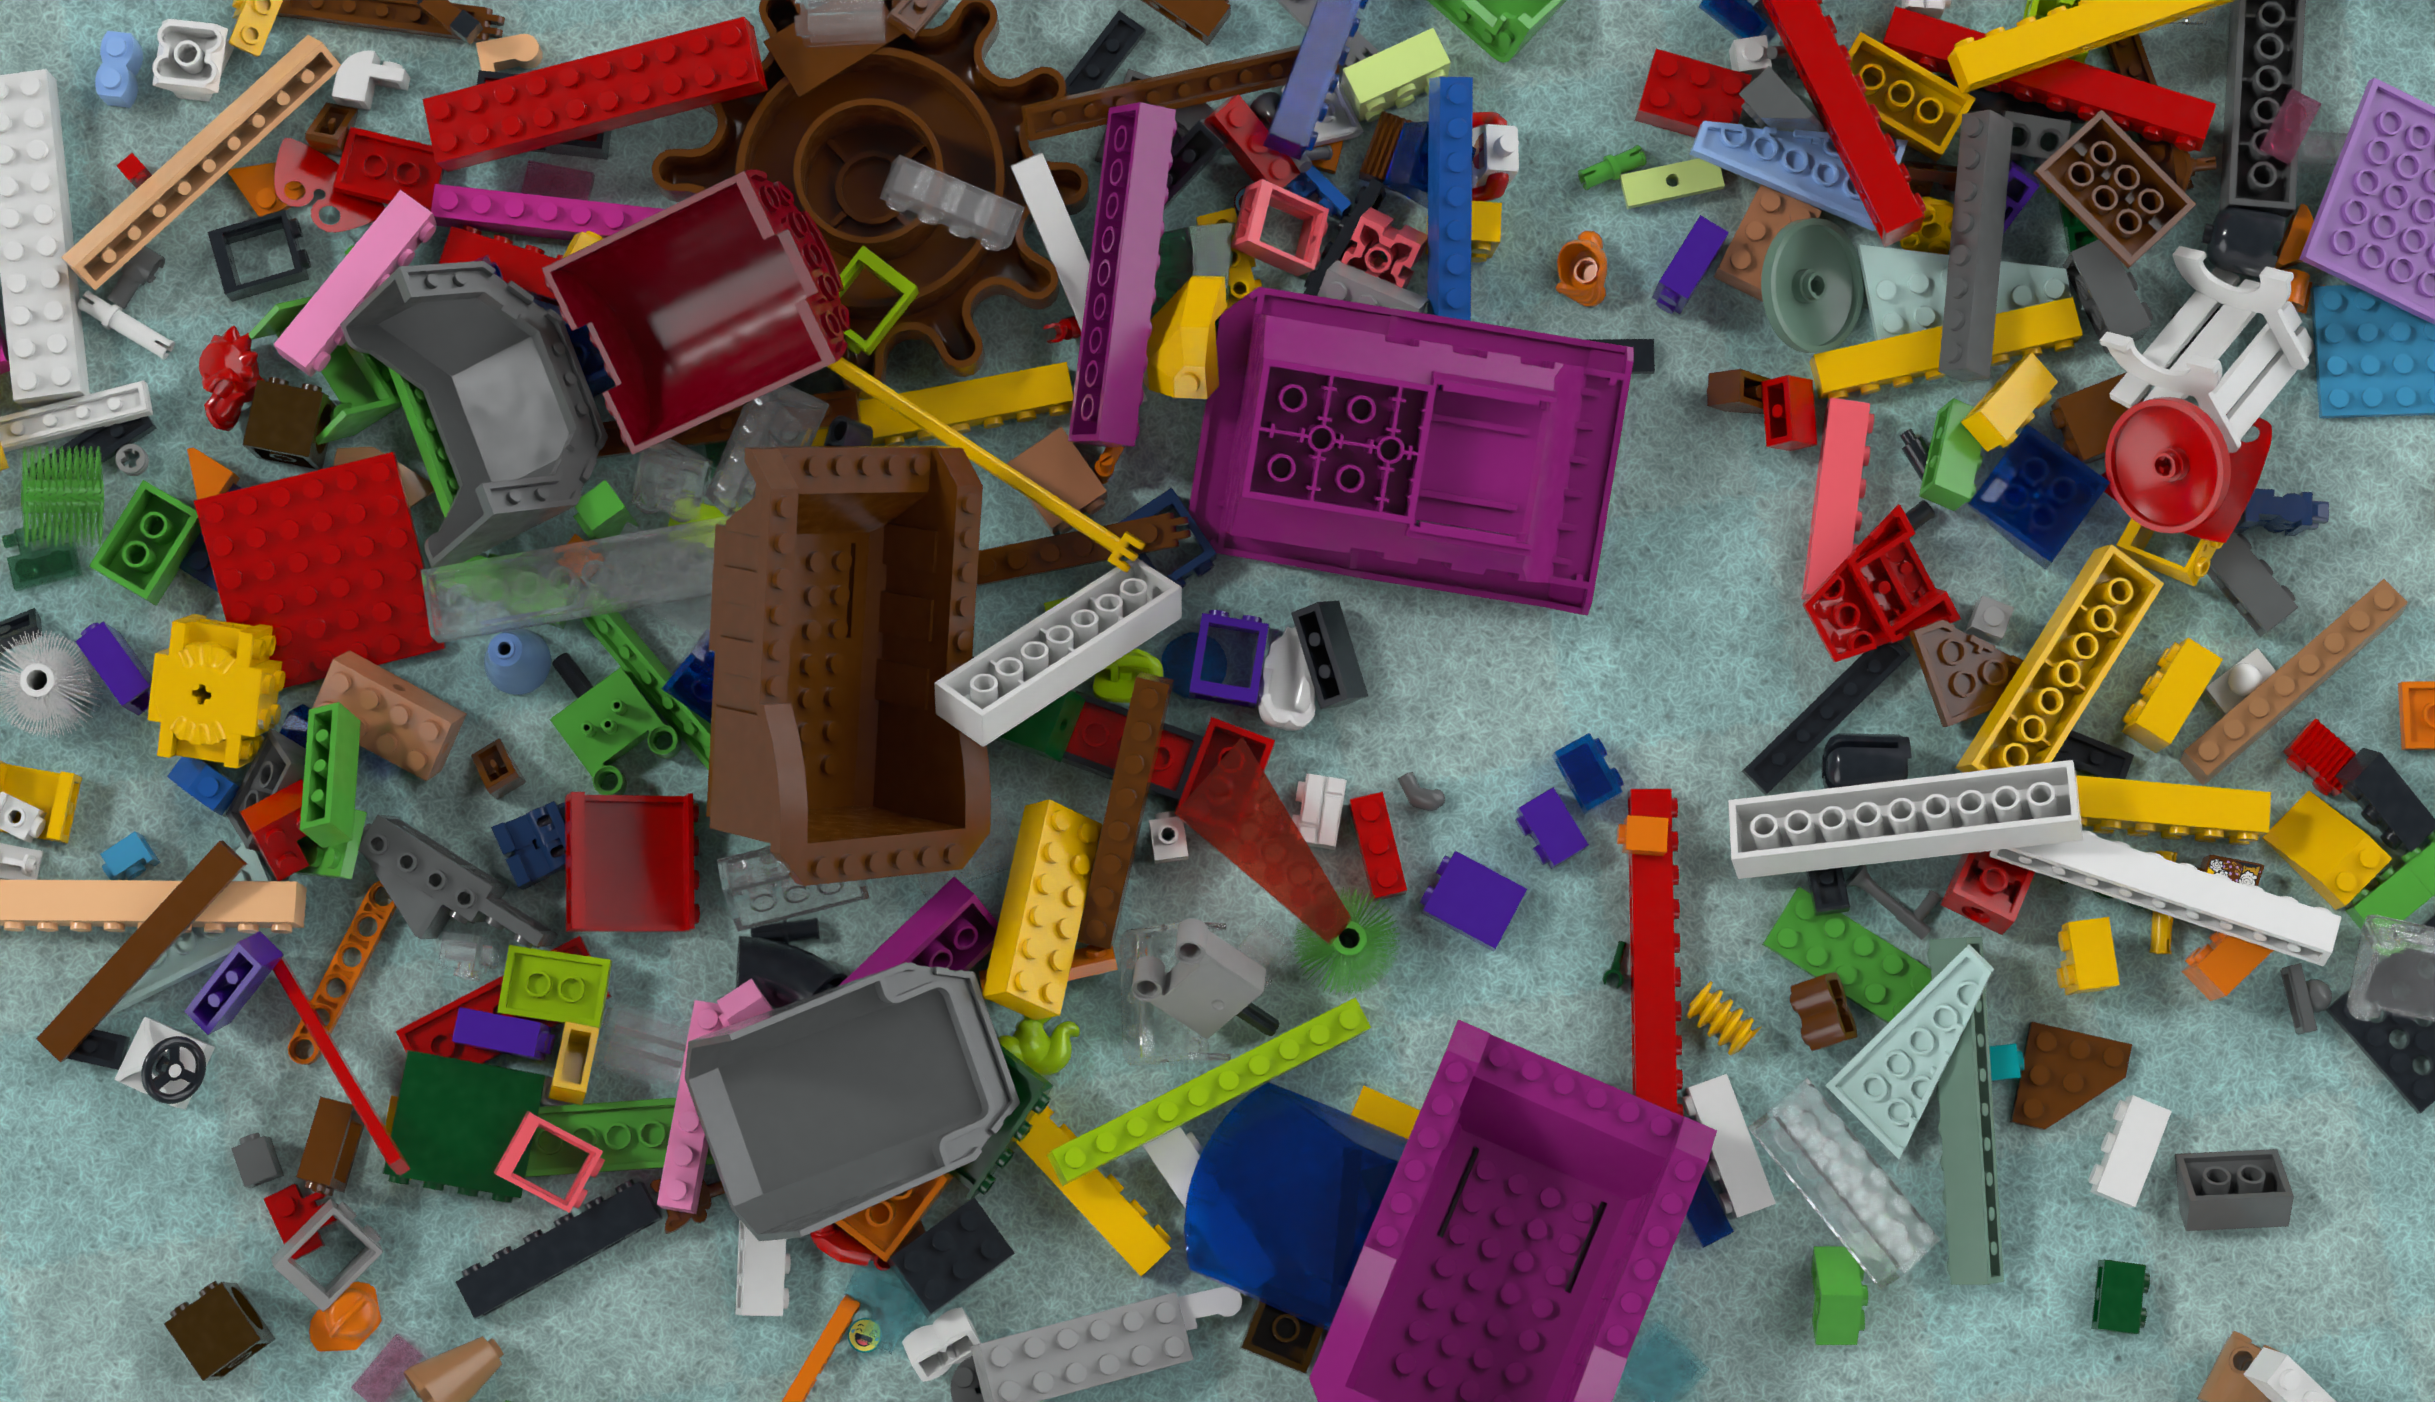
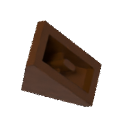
M326 102L305 133V139L312 149L320 153L342 157L350 126H355L358 108Z
M500 738L471 755L487 791L497 800L526 783V780Z

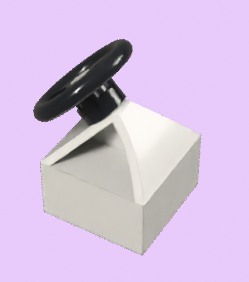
M144 1017L114 1080L149 1095L157 1102L186 1110L192 1095L199 1089L204 1080L206 1066L215 1047L154 1019Z

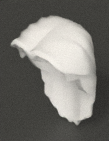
M1287 627L1282 636H1278L1276 640L1270 643L1268 654L1263 662L1258 690V708L1263 722L1273 728L1276 727L1287 731L1304 728L1313 719L1316 711L1315 690L1295 627Z

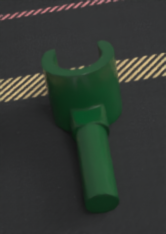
M1618 942L1611 967L1604 972L1602 977L1604 985L1610 973L1619 975L1616 989L1623 984V975L1620 970L1627 945L1626 942Z

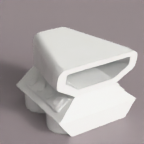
M176 19L163 21L157 33L159 46L157 58L152 65L154 73L152 86L170 90L176 97L181 99L209 102L213 93H218L220 78L234 50V46L228 43L229 40L226 39L228 29L213 23Z

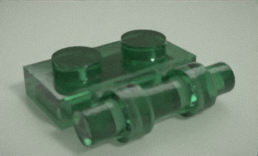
M45 521V525H44V533H43L42 539H46V535H45V528L47 527V526H46V521ZM59 522V535L56 547L54 545L53 530H51L49 540L50 547L32 551L30 543L33 542L31 529L28 532L29 543L27 548L23 527L14 529V533L2 536L5 548L19 547V555L7 557L15 591L83 575L76 543L72 542L71 547L69 542L65 543L64 547L62 546ZM37 527L36 529V541L42 540L40 537L39 527Z

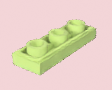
M1699 158L1620 175L1627 209L1721 190L1725 187L1721 167ZM1674 179L1677 182V186H1669L1666 180Z

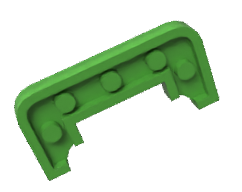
M1567 0L1427 1L1490 56L1504 63L1509 62L1519 53Z

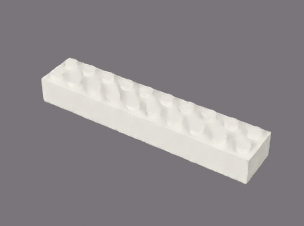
M47 69L0 75V277L13 400L23 408H30L90 394L81 310L77 308L80 300L77 274L61 258L74 246L57 80Z
M2073 760L1728 800L1731 860L1738 879L2083 840L2078 784Z

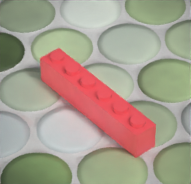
M1830 398L1826 404L1802 599L1807 600L1858 546V544H1853L1854 533L1855 531H1860L1862 523V512L1857 511L1859 498H1864L1866 491V479L1861 478L1863 466H1868L1870 458V446H1865L1867 433H1872L1874 426V414L1869 413L1870 403Z

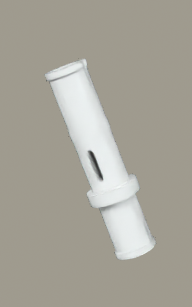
M89 290L83 294L87 298L86 301L82 298L79 300L77 306L79 310L101 321L102 326L106 329L116 330L163 360L169 355L166 351L169 350L171 352L175 346L174 341L167 339L122 312V307L117 304L111 305Z

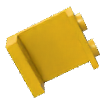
M0 761V793L2 791L47 813L44 818L46 820L44 830L38 839L68 844L82 777L69 772L61 771L56 773L10 765ZM17 812L12 821L13 823H18L21 820L20 812Z

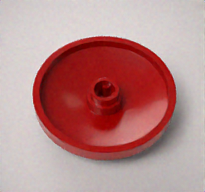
M2157 397L2140 402L2120 416L2109 435L2105 452V466L2110 488L2121 508L2141 526L2160 533L2184 532L2207 522L2223 504L2231 478L2229 451L2218 426L2207 413L2193 403L2175 397Z

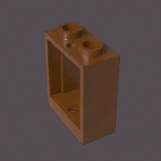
M320 1096L296 1176L306 1182L305 1188L328 1196H333L334 1190L345 1193L364 1129V1123L352 1104Z

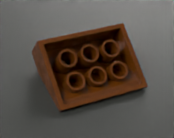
M2100 110L2033 173L2128 269L2197 205L2103 110Z

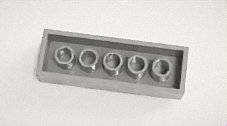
M1176 1292L970 1346L984 1402H1039L1194 1360Z

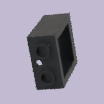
M285 209L208 232L224 293L232 302L309 280L306 269L311 268V262L306 249H300L298 238L303 237L299 221L297 218L292 219ZM284 229L295 269L241 284L230 244Z

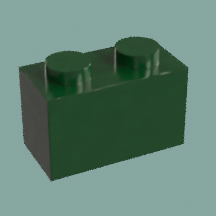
M2105 1259L2098 1260L2091 1329L2127 1334L2140 1333V1328L2145 1327L2147 1317L2146 1308L2142 1307L2143 1293L2147 1294L2150 1286V1274L2145 1273L2146 1265Z

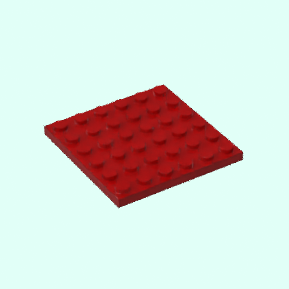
M395 451L194 500L226 622L250 626L259 624L273 626L272 636L276 638V645L273 655L269 656V660L282 661L281 671L285 672L283 688L325 678L333 659L349 650L376 665L446 648Z

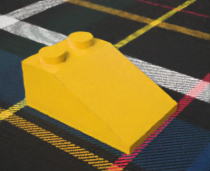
M2307 791L2269 830V833L2262 837L2335 910L2345 907L2392 860L2367 833L2311 791Z

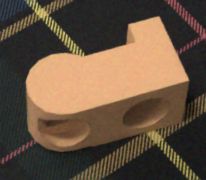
M518 34L476 43L482 71L498 72L519 66L524 69H532L537 67L543 58V52L537 40L529 34Z

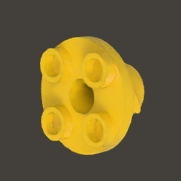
M1929 196L1921 197L1926 207L1922 229L1900 240V245L1905 250L1947 255L1950 250L1954 204Z

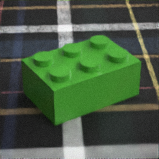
M143 480L89 567L157 606L180 569L178 567L202 531L196 510Z

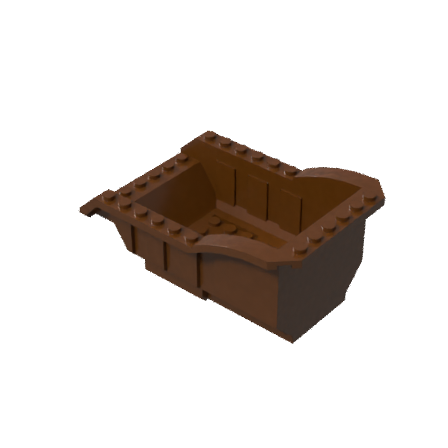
M746 447L744 462L756 482L755 497L727 519L726 525H715L709 650L715 651L706 816L710 817L709 828L771 843V853L778 861H782L790 871L789 876L796 884L803 886L962 870L990 834L991 784L987 745L982 747L936 714L934 683L971 660L973 655L983 485L964 449L960 447Z

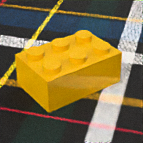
M2186 638L2179 644L2174 642L2170 649L2167 647L2156 665L2161 667L2160 670H2157L2153 676H2149L2139 690V693L2143 695L2142 699L2140 698L2136 704L2132 703L2125 712L2122 721L2126 724L2121 732L2154 753L2169 746L2223 659L2190 638Z

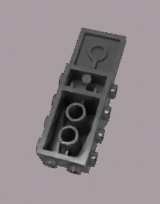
M377 815L372 824L368 823L363 828L359 852L365 856L408 926L419 939H437L451 917L464 924H467V922L475 924V922H487L499 930L504 928L516 933L514 939L530 949L532 946L536 948L552 946L558 934L502 899L508 886L396 816Z

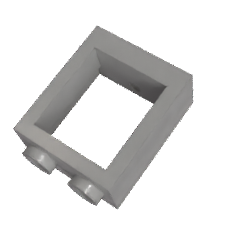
M331 1198L271 1258L273 1267L323 1312L383 1253L379 1243L382 1239L381 1236L368 1224L364 1228L354 1220L357 1216L356 1213L346 1203L341 1202L338 1205ZM333 1215L365 1247L326 1287H323L291 1256Z

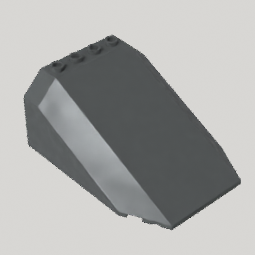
M907 962L901 963L721 1028L688 1042L685 1081L731 1210L758 1241L801 1238L975 1161L982 1153L981 1149L993 1134L999 1131L1003 1126L1004 1119L1011 1115L1020 1104L975 973L970 971H955L942 967H927Z

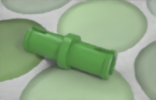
M1636 145L1615 156L1609 154L1604 156L1603 161L1578 170L1581 184L1585 182L1583 188L1589 190L1591 187L1612 179L1616 181L1620 179L1621 174L1646 165L1647 161L1644 152L1639 153L1642 148Z

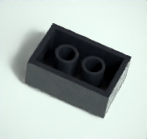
M973 1197L890 1257L887 1263L928 1319L1009 1260L1015 1252L975 1197Z

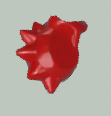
M231 326L222 336L214 335L199 359V371L202 376L203 388L207 392L213 393L204 404L206 416L213 427L224 431H230L235 427L244 403L253 401L257 380L265 381L259 375L258 353L251 351L252 340L248 335L249 333L240 336L236 326Z

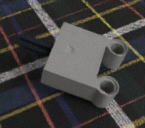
M1191 918L1179 924L1175 956L1180 962L1168 973L1165 972L1164 963L1154 956L1141 957L1135 963L1132 983L1133 995L1138 1000L1152 1003L1205 1039L1210 1038L1235 1016H1238L1268 1036H1273L1280 1025L1279 1020L1252 1003L1264 992L1266 968L1210 932L1207 925L1201 920Z

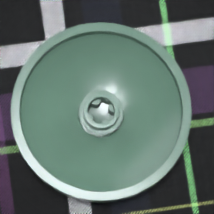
M1821 218L1793 221L1778 232L1772 240L1764 259L1761 292L1766 316L1776 335L1788 347L1796 351L1822 353L1833 350L1842 344L1854 329L1862 307L1864 286L1859 256L1847 234L1833 222Z

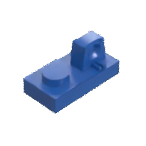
M1313 164L1308 171L1301 172L1287 185L1288 191L1306 199L1316 193L1320 199L1318 204L1329 209L1328 215L1330 217L1336 215L1342 220L1351 211L1352 203Z

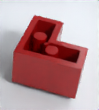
M302 779L240 811L264 860L277 881H281L309 866L297 843V840L307 836L300 830L303 796Z

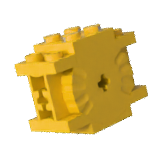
M191 614L172 621L169 648L156 652L154 657L147 720L161 722L157 756L167 758L174 756L189 757L224 763V767L240 768L254 760L264 741V737L260 734L273 729L279 723L281 716V705L277 704L278 693L284 687L285 672L281 671L282 661L269 660V656L273 655L276 645V638L272 636L273 626L262 624L250 626L206 619L207 616Z

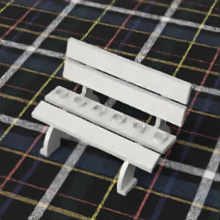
M2179 246L2173 253L2175 265L2182 277L2196 291L2143 354L2135 347L2133 338L2111 332L2104 334L2100 339L2101 345L2106 346L2117 363L2127 371L2109 395L2112 400L2127 408L2138 404L2152 386H2155L2144 401L2157 397H2175L2185 400L2188 395L2193 396L2199 404L2198 407L2207 413L2218 426L2229 453H2235L2241 447L2240 440L2295 372L2298 369L2303 370L2308 365V357L2315 349V345L2306 328L2299 326L2302 321L2292 302L2287 301L2291 294V281L2294 279L2292 272L2266 266L2259 275L2261 282L2245 279L2239 287H2236L2240 282L2238 275L2217 267L2210 273L2203 263L2206 258V252ZM2221 304H2224L2174 365L2167 369ZM2255 314H2263L2267 321L2266 325L2222 377V366L2218 359Z

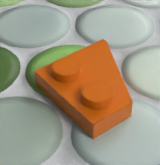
M276 162L234 168L227 171L259 217L284 209L288 210L292 207L283 203L276 195L274 187ZM292 181L285 185L284 193L292 200H299L304 197L305 188L301 183Z

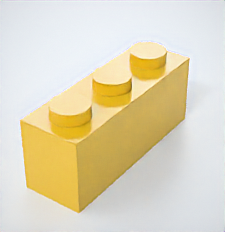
M2030 353L2008 368L1961 423L1987 452L1999 445L2005 448L2017 438L2018 434L2015 431L2026 426L2035 417L2033 410L2041 408L2052 398L2049 392L2058 381L2033 353Z

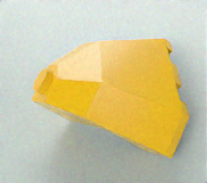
M1192 276L1150 320L1152 332L1147 341L1146 349L1148 365L1143 373L1142 381L1149 390L1174 398L1208 399L1219 387L1215 321L1227 309L1225 277Z

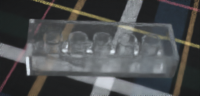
M1808 1078L1782 1096L1747 1127L1880 1290L1905 1275L1941 1240Z

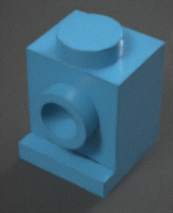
M135 831L100 854L105 861L102 868L110 880H123L125 878L132 880L145 872L146 868L144 865L147 863L153 866L161 863L144 836Z

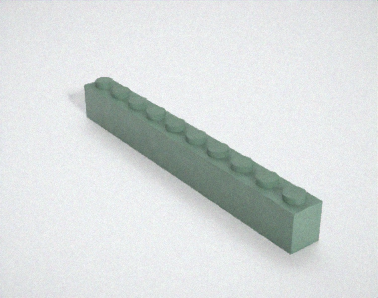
M1982 937L1929 939L1930 947L1927 958L1931 965L1932 980L1969 944L1984 958ZM1985 986L1936 1088V1097L1940 1104L1938 1131L1942 1137L1943 1152L1940 1165L1944 1172L1945 1184L1942 1198L1946 1206L1947 1216L1945 1237L1949 1248L1947 1271L1950 1275L1951 1285H1990L2004 1282Z

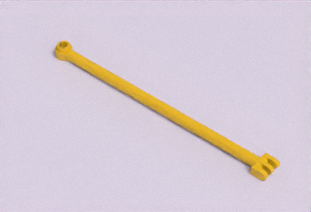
M841 357L837 362L826 366L946 445L963 448L969 460L1112 552L1107 561L1122 571L1128 573L1131 568L1127 562L1121 559L1123 555L1134 562L1139 556L1129 549L1128 546L1132 544L1140 550H1143L1146 544L1128 531L1124 533L1122 538L1113 534L845 358Z

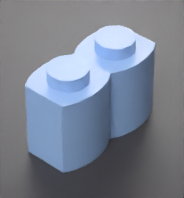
M107 31L100 47L103 63L100 65L95 78L96 92L109 106L131 108L138 93V83L135 76L138 74L143 61L142 47L131 33Z

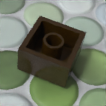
M1265 1283L1239 1349L1298 1373L1306 1374L1331 1308L1270 1283Z

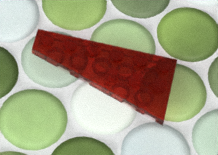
M1242 736L1177 809L1175 814L1330 946L1352 921V918Z

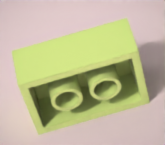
M1431 28L1344 68L1341 86L1358 121L1366 119L1367 122H1373L1379 119L1381 112L1395 105L1398 109L1406 107L1415 101V96L1425 91L1429 95V78L1448 77L1451 62L1434 28Z

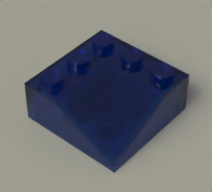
M2027 424L1968 503V506L2017 550L2044 569H2047L2108 487L2110 481Z

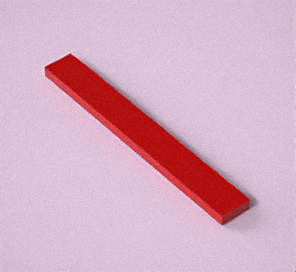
M283 956L273 968V972L386 1162L397 1175L401 1176L409 1171L410 1167Z

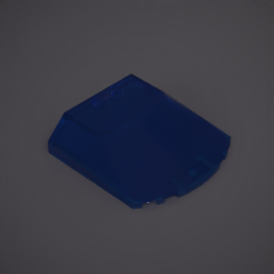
M1267 1082L1242 1099L1225 1116L1206 1143L1196 1163L1186 1197L1183 1232L1189 1270L1329 1331L1408 1139L1328 1105Z

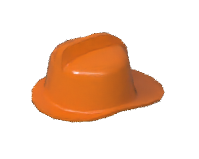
M353 1282L324 1312L320 1309L317 1310L311 1319L309 1328L311 1342L317 1351L356 1350L377 1329L382 1320L376 1289L368 1283Z

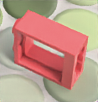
M1264 179L1259 180L1245 188L1231 248L1292 275L1301 276L1315 270L1320 261L1321 253L1319 249L1322 238L1328 229L1327 217L1329 209ZM1268 205L1303 220L1295 256L1260 241Z
M527 1111L494 1173L570 1213L573 1207L579 1209L588 1192V1190L584 1189L590 1176L596 1178L605 1160L600 1158L603 1153L601 1149ZM537 1127L589 1153L564 1199L513 1173Z

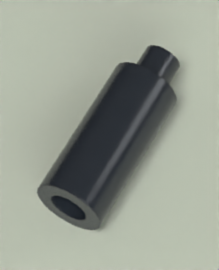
M1909 429L1900 435L1906 445L1902 448V451L1922 481L1929 446L1923 436L1917 438L1912 429Z

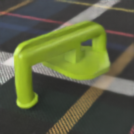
M1133 649L1095 674L1093 694L1096 698L1107 702L1130 703L1136 676L1140 672L1163 677L1162 664L1153 655L1140 649Z

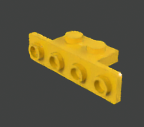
M233 0L232 7L236 8L232 18L237 19L228 43L255 57L260 56L283 0Z

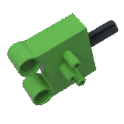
M566 652L559 655L552 662L555 670L577 699L549 720L593 777V786L599 794L623 795L627 788L625 776L616 767L610 765L646 738L648 739L650 749L660 758L670 759L680 752L682 744L678 733L672 727L662 722L622 667L593 686L569 653ZM664 734L672 735V746L666 750H659L656 744L658 738ZM608 775H616L618 777L617 786L611 791L603 790V779Z

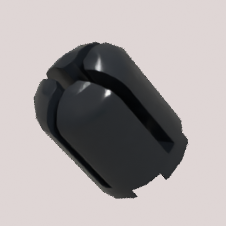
M1838 733L1830 737L1825 745L1822 756L1823 785L1825 789L1907 779L1908 759H1912L1909 737H1903L1900 734Z

